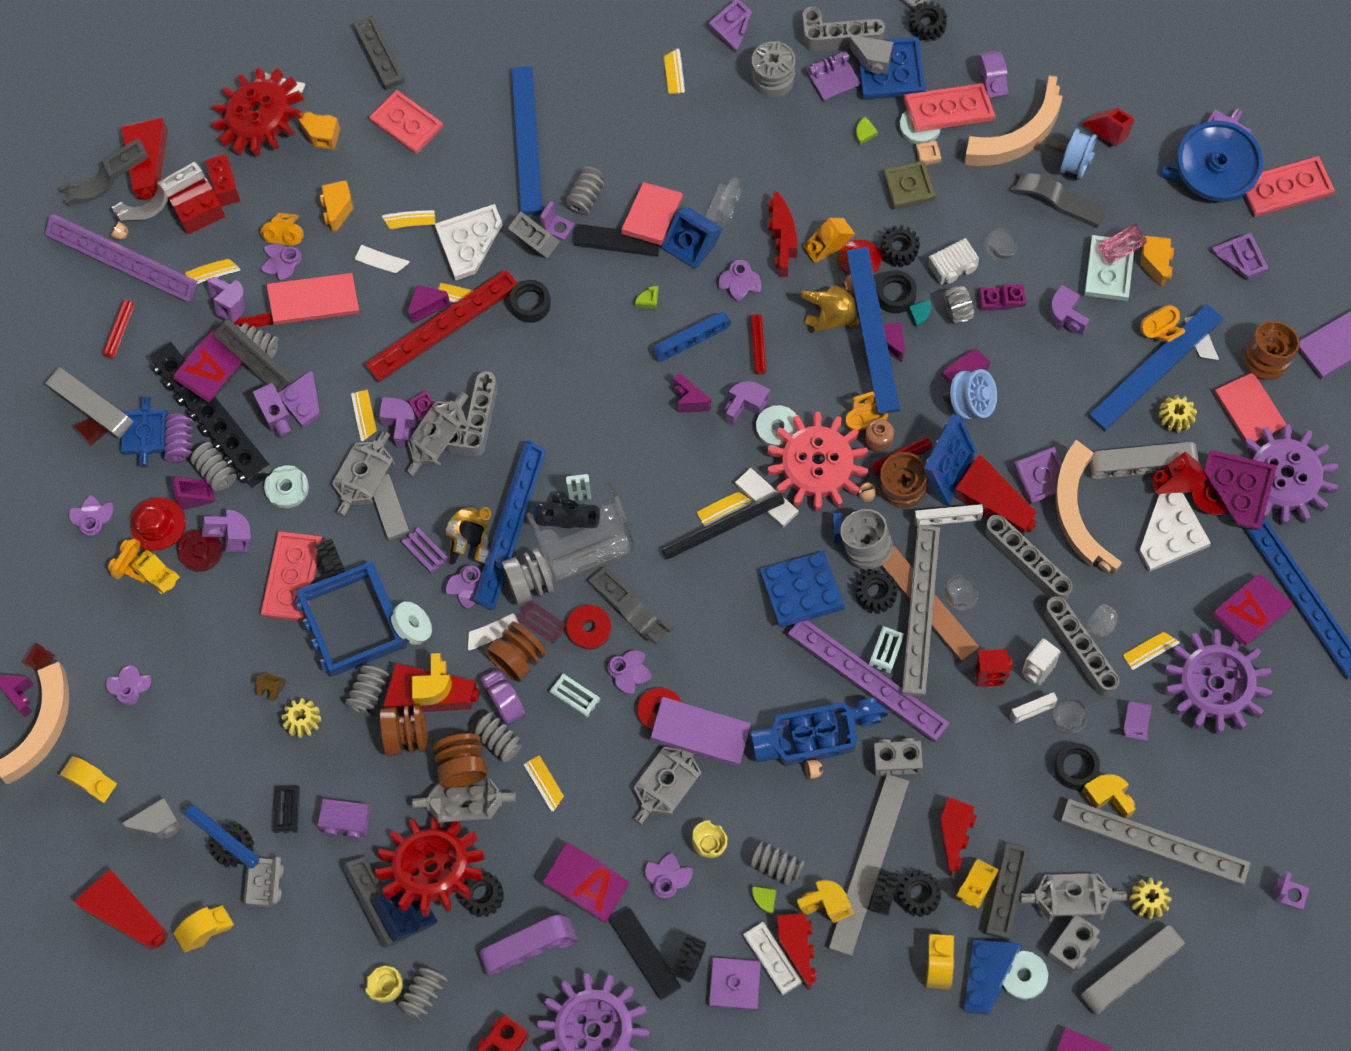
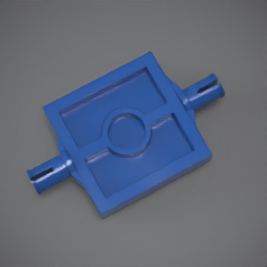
M144 396L141 397V409L123 412L133 423L122 435L121 452L123 455H139V467H148V455L165 453L166 446L165 424L168 412L166 409H151V398L149 396H146V399Z

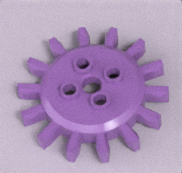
M1286 424L1283 428L1282 439L1275 440L1270 429L1265 427L1261 432L1262 438L1266 443L1264 446L1260 447L1250 438L1244 443L1245 448L1255 455L1253 460L1269 464L1270 461L1277 463L1264 518L1269 515L1271 508L1280 510V523L1284 526L1289 521L1290 510L1297 509L1303 523L1308 522L1311 516L1306 505L1309 502L1323 512L1329 504L1318 496V491L1335 493L1338 488L1337 484L1323 480V474H1332L1338 469V463L1322 465L1319 457L1326 454L1329 449L1328 444L1322 445L1313 451L1307 446L1312 437V431L1310 430L1303 434L1300 442L1292 440L1290 424ZM1291 456H1297L1299 461H1293ZM1281 469H1291L1293 476L1290 478L1284 477L1281 474ZM1303 476L1306 481L1301 482L1298 477ZM1277 482H1283L1284 487H1279L1277 485Z
M1219 629L1214 630L1211 637L1212 645L1208 646L1203 645L1197 633L1192 634L1190 641L1195 649L1194 653L1189 654L1178 645L1173 651V654L1185 663L1184 666L1166 665L1164 673L1179 677L1180 684L1167 686L1165 695L1182 693L1185 701L1178 705L1175 713L1177 716L1181 715L1189 708L1198 712L1193 728L1197 730L1203 725L1205 717L1215 719L1214 728L1216 734H1222L1225 727L1224 719L1230 717L1239 731L1244 730L1246 722L1240 712L1246 709L1253 716L1259 718L1264 710L1251 699L1253 696L1269 699L1272 695L1271 689L1256 686V679L1269 677L1271 668L1254 670L1251 662L1258 658L1261 650L1256 648L1244 656L1238 651L1242 643L1236 637L1232 640L1231 647L1221 645ZM1207 670L1209 675L1205 676L1201 671ZM1225 673H1230L1232 679H1227ZM1215 678L1220 679L1223 687L1221 689L1212 687L1211 680ZM1204 691L1208 696L1202 697L1200 692ZM1223 695H1229L1231 700L1226 701Z
M585 973L583 976L585 990L577 994L573 992L571 985L564 981L561 983L562 990L569 999L563 1005L558 1004L553 999H546L545 1005L549 1010L558 1014L554 1022L547 1020L538 1021V1028L543 1031H555L556 1039L543 1043L540 1046L541 1051H553L555 1049H560V1051H639L630 1046L632 1038H649V1030L632 1028L631 1022L633 1019L647 1014L645 1006H639L628 1011L624 1004L632 998L634 989L629 986L619 997L614 996L610 993L614 986V978L611 975H608L604 980L602 990H593L592 979L589 973ZM607 1015L611 1020L609 1023H603L602 1017ZM579 1017H586V1022L584 1024H579ZM594 1024L598 1025L601 1028V1033L597 1037H590L587 1034L588 1027ZM606 1039L611 1041V1045L607 1048L602 1046V1042ZM581 1040L586 1041V1042H587L586 1047H585V1048H579V1047H578L579 1041H581Z

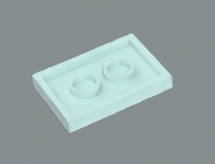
M1092 235L1084 296L1128 301L1135 241Z

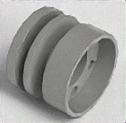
M778 41L763 43L755 49L752 55V84L756 91L767 97H780L787 94L795 82V55L792 49L784 43Z
M861 509L852 512L845 518L841 525L840 534L849 561L862 569H874L887 562L893 552V543L885 518L879 512L871 509Z
M538 548L532 550L534 561H531L528 553H524L525 564L520 565L516 557L501 562L509 587L518 606L532 601L531 590L533 589L536 590L539 597L544 596L541 588L543 585L548 594L554 592L551 571L546 559L540 554Z

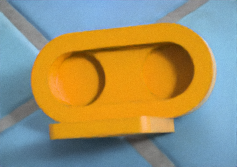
M278 213L271 221L265 223L261 229L263 239L274 244L281 243L294 246L299 244L304 236L302 228L294 224L299 219V215Z
M1166 305L1148 315L1140 324V330L1144 336L1165 342H1170L1185 333L1183 328L1175 326L1180 319V313L1176 307Z
M873 391L853 398L852 410L846 416V425L850 430L857 429L862 431L867 429V426L876 419H888V414L878 415ZM867 399L865 400V403L860 404L859 401Z
M134 538L129 541H123L120 546V552L122 553L118 559L113 558L108 565V570L113 578L118 580L125 574L141 583L146 582L140 575L135 574L134 569L130 566L139 557L137 553L140 549V541Z

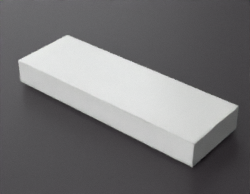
M752 468L735 482V485L754 503L777 493ZM785 498L784 504L766 512L782 528L799 512Z
M981 504L916 510L914 525L917 527L918 525L930 526L980 521L983 515V507Z
M764 922L743 934V937L758 960L761 961L762 966L782 996L803 983Z

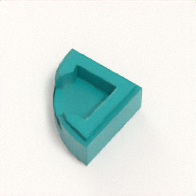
M930 300L909 306V311L916 328L922 326L928 319L931 311Z

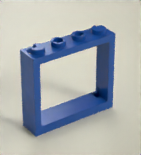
M373 561L296 591L298 599L295 600L299 612L304 611L306 615L303 622L307 632H313L315 638L311 639L315 651H320L323 658L319 659L323 671H329L331 677L407 647L406 638L403 640L392 625L393 607ZM369 578L394 640L333 664L308 601Z

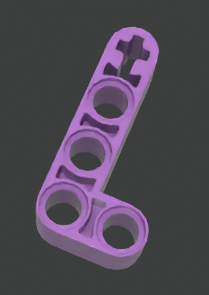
M555 915L482 949L479 954L486 974L495 975L553 947L565 948L571 946L578 939L570 918Z

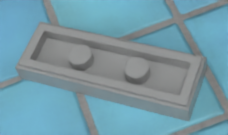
M386 474L373 497L388 540L391 541L408 535L410 532L390 475Z

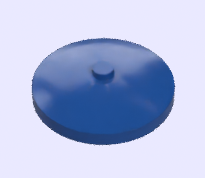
M1209 121L1194 127L1183 138L1177 152V168L1185 185L1197 195L1212 201L1226 202L1243 197L1254 188L1263 169V155L1256 139L1244 128L1226 121Z

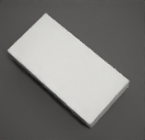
M1053 692L1014 708L1011 711L1010 718L1016 724L1055 707L1057 697Z

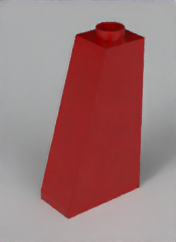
M163 117L121 126L125 146L138 138L143 143L149 156L148 159L129 170L133 191L137 200H148L154 197L157 191V182L161 180L168 132Z
M978 455L956 487L954 498L968 506L982 504L983 515L990 518L993 515H1000L1023 536L1026 532L1031 533L1037 524V521H1035L1037 512L983 456Z
M396 664L384 702V708L396 707L400 714L404 713V707L409 705L411 713H414L412 676H431V671ZM450 675L452 686L446 698L433 705H421L422 711L435 712L472 709L473 703L478 702L480 689L477 688L476 681Z
M111 869L74 901L82 911L151 951L162 946L169 935Z

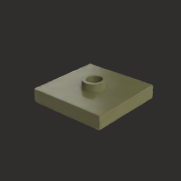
M924 161L883 170L894 209L935 200L936 196Z

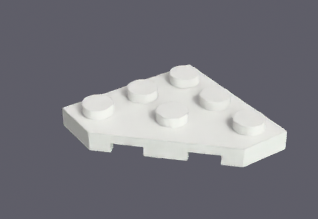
M495 204L435 224L455 280L476 274L500 231L502 221Z
M1183 493L1160 494L1157 499L1139 551L1149 572L1205 549L1211 544Z

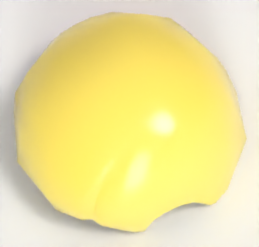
M710 821L698 823L694 828L692 845L700 856L710 859L717 858L727 848V835L721 826L713 825Z
M382 966L376 968L367 977L368 983L365 991L375 1001L382 1003L391 1002L401 993L403 985L402 976L394 967Z

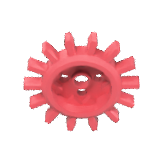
M815 412L813 426L805 428L801 418L797 415L793 418V426L797 430L793 436L780 427L777 429L776 436L786 443L785 448L769 446L767 454L782 458V464L769 466L767 474L769 476L784 473L786 480L779 483L776 491L783 493L791 486L797 490L793 506L798 507L802 503L803 497L807 495L814 497L815 512H820L822 497L830 495L834 505L839 508L843 503L842 497L838 493L841 488H845L855 496L858 494L860 488L849 480L850 475L866 477L868 468L853 465V459L866 457L868 449H851L849 443L855 441L859 431L854 429L843 437L837 432L841 426V417L837 416L833 420L831 428L821 426L822 417L820 412ZM819 440L822 442V445L817 446L814 442ZM805 455L807 459L800 460L799 456ZM814 455H821L824 458V462L822 464H815L812 461V457ZM835 455L838 457V460L832 461L830 457ZM821 470L823 474L816 475L815 471Z

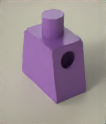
M273 382L254 391L253 395L270 430H277L280 438L290 435L292 431L288 424L291 423V419Z

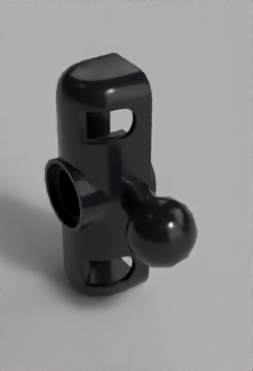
M560 491L552 496V502L537 503L534 508L533 519L540 526H555L566 529L573 527L597 528L600 520V509L596 505L578 504L576 501L569 499L565 492ZM545 516H553L550 521L544 520ZM587 518H592L594 522L587 523Z

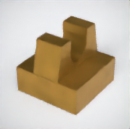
M267 672L257 676L255 683L257 685L256 695H264L267 689L270 691L269 700H276L281 689L285 686L286 679Z

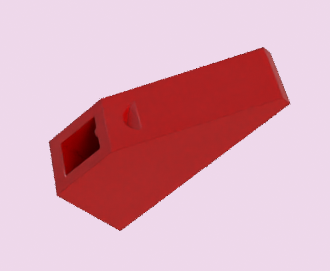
M948 797L939 826L948 876L952 877L953 871H959L963 858L959 857L961 849L966 850L970 836H967L966 833L968 827H974L977 815L973 814L975 806Z
M806 914L778 915L779 945L806 988L811 990L812 983L816 982L815 968L810 966V959H814L813 944L808 943V935H812L811 921H807Z

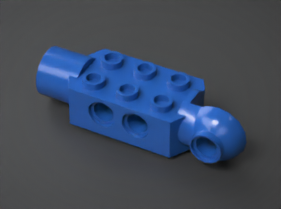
M869 698L857 702V708L850 709L843 702L778 715L775 717L773 727L750 731L756 763L779 759L785 766L804 763L808 760H819L853 753L857 741L855 724L860 723L862 727L881 723L882 718L888 716L889 713L881 704L877 703L876 698Z

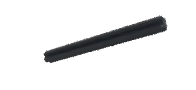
M781 492L774 493L663 547L662 553L666 559L675 557L784 504V497Z

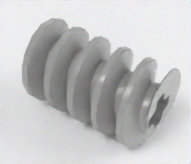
M584 167L578 176V181L575 182L574 187L567 196V205L575 212L588 215L590 212L588 208L593 207L592 201H596V195H599L601 192L599 188L604 186L602 181L605 178L604 174L593 167Z
M244 323L241 327L237 325L272 359L274 358L279 341L277 336H274L271 340L270 333H266L263 337V330H259L256 333V327L252 326L248 330L249 325L247 323Z
M206 442L193 452L190 459L191 463L196 466L197 471L201 473V476L206 479V482L211 485L214 491L224 490L233 484L237 475L232 474L233 469L227 467L228 463L226 461H222V455H217L218 450L212 448L213 444Z
M362 666L360 668L362 674L357 675L356 679L358 682L353 684L354 690L350 691V699H347L345 703L348 708L357 714L371 716L366 710H374L375 707L370 701H378L374 693H382V690L377 686L386 684L381 677H389V673L375 666Z
M490 712L475 724L472 731L480 736L483 744H488L489 750H494V754L501 756V761L506 763L520 751L522 745L517 744L520 737L516 736L511 739L513 731L509 730L505 733L507 725L503 724L498 727L500 718L492 721L494 713Z
M762 840L752 858L751 867L756 868L760 864L759 871L761 873L768 869L769 877L777 873V881H781L785 877L786 886L792 882L795 883L805 861L802 860L797 865L796 856L787 860L788 852L779 856V847L772 852L771 843L762 847Z
M420 968L418 972L422 977H414L413 980L416 985H410L408 988L412 994L405 993L403 997L407 1002H400L399 1007L406 1015L423 1023L419 1015H428L424 1006H433L429 998H438L434 989L442 990L443 987L438 982H447V979L431 969Z

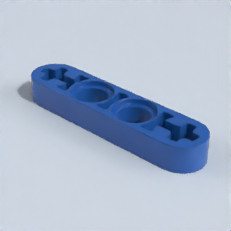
M725 312L718 313L660 342L653 348L652 352L658 361H664L726 330L731 325V321Z

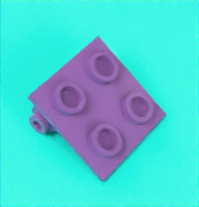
M841 51L835 56H829L828 59L824 58L821 62L813 63L805 68L824 101L861 85L847 61L849 60L847 52L843 53Z

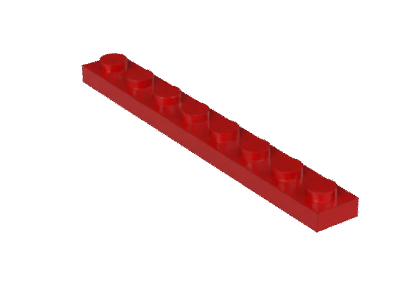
M504 270L365 363L367 369L378 383L509 296L513 287L518 283L507 270Z

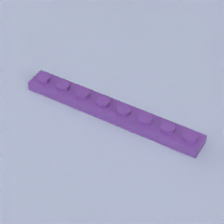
M55 214L49 216L46 236L187 302L193 300L197 285L196 280Z
M808 620L796 623L788 633L789 638L872 698H876L879 703L936 743L948 728L950 723L915 697L902 695L901 687L872 666H869V664Z

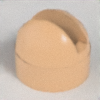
M118 221L110 236L118 240L125 239L128 234L127 226Z
M866 482L859 487L858 496L862 501L870 502L875 498L876 488L873 484Z
M805 761V772L808 779L821 776L823 769L819 768L823 765L820 761Z

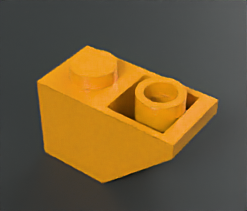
M305 112L303 113V119H297L299 127L314 147L335 150L340 132L337 118L330 115L321 116Z
M347 180L322 186L323 194H320L322 207L326 206L327 212H324L326 225H331L332 232L340 228L354 209Z
M828 218L803 248L814 263H817L842 249L855 233L844 218Z
M1145 236L1140 265L1159 286L1165 287L1167 279H1171L1172 266H1169V260L1173 259L1174 247H1170L1171 239Z

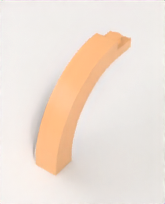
M1049 76L1042 107L1028 124L1012 133L998 137L970 136L965 165H998L1015 160L1036 148L1050 133L1059 114L1063 96L1059 95L1060 86L1056 85L1057 77Z
M1075 440L1064 458L1057 480L1055 498L1058 520L1068 543L1087 565L1091 567L1095 561H1098L1101 569L1115 574L1122 562L1094 540L1086 529L1079 513L1077 501L1079 479L1088 463L1092 460L1094 453Z
M60 662L37 670L42 686L40 713L31 733L21 745L0 759V778L6 784L21 778L35 768L47 756L62 732L68 714L69 686L65 669Z

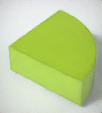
M866 117L857 126V140L862 145L878 134V131Z
M658 286L649 287L638 295L635 307L657 308Z
M753 886V898L756 904L764 912L773 915L776 890Z

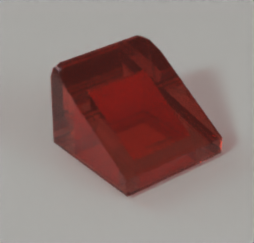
M91 418L74 426L76 432L90 446L107 433L102 426Z
M33 643L21 663L37 671L49 666L55 654L38 643Z

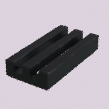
M276 786L274 833H298L299 786ZM282 791H285L284 826H280ZM291 791H294L292 826H289Z

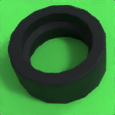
M892 270L883 274L876 284L879 306L889 313L907 311L909 306H912L916 300L917 285L915 280L908 273L899 270ZM900 283L908 288L909 295L904 300L892 301L884 296L883 289L887 284Z
M521 281L510 292V307L513 315L518 320L534 323L542 320L550 311L551 299L548 288L539 281ZM536 292L542 296L543 303L535 310H523L518 306V298L524 293Z
M1081 743L1066 745L1060 750L1054 764V772L1058 781L1063 786L1073 790H1082L1087 783L1097 777L1100 771V760L1097 753L1091 747ZM1071 754H1080L1086 757L1091 765L1089 775L1083 779L1069 777L1063 768L1065 759Z

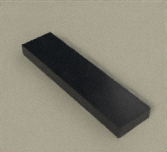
M577 225L575 246L656 257L659 255V244L623 235L621 229Z
M630 907L610 920L661 1001L682 988Z

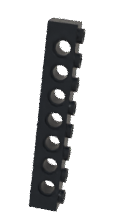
M171 341L150 355L153 362L150 365L157 376L161 374L164 377L163 383L169 391L174 390L176 392V400L181 406H187L189 409L187 413L194 422L196 420L199 421L201 424L199 428L206 437L211 436L214 440L211 442L214 448L218 450V453L222 451L226 455L224 460L228 463L229 467H235L238 470L236 475L243 484L247 482L253 488L273 473L270 464L216 397L207 402L187 387H181L182 384L173 379L175 373L186 360ZM176 368L175 371L169 372L170 369ZM201 398L200 401L193 402L195 399ZM213 413L211 417L205 418L207 414ZM220 429H226L223 433H217ZM238 444L236 448L229 449L232 445ZM245 460H251L248 464H242Z

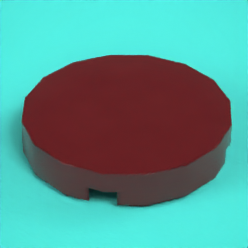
M202 528L195 531L193 529L181 538L178 544V556L181 563L187 569L195 572H204L212 569L219 563L222 557L223 546L219 537H202Z

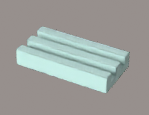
M583 474L566 477L569 499L574 500V497H578L580 501L583 500V496H587V500L592 499L589 475ZM580 480H585L586 490L581 489ZM571 481H576L577 491H573Z
M883 626L869 666L873 667V665L878 666L877 669L882 670L884 668L887 669L886 672L891 673L904 634ZM887 633L889 637L880 660L876 659L884 635ZM893 637H898L891 659L887 663L885 659Z
M565 674L561 675L550 690L551 695L586 718L594 710L595 705L600 702V697ZM563 681L592 700L591 703L562 685ZM557 689H560L561 691H563L570 697L574 698L587 708L584 709L583 707H581L580 705H578L577 703H575L574 701H572L571 699L557 691Z

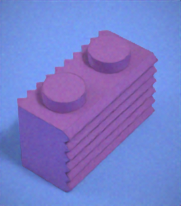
M323 799L318 827L327 836H337V833L346 834V837L350 839H360V836L366 837L371 808L367 804Z

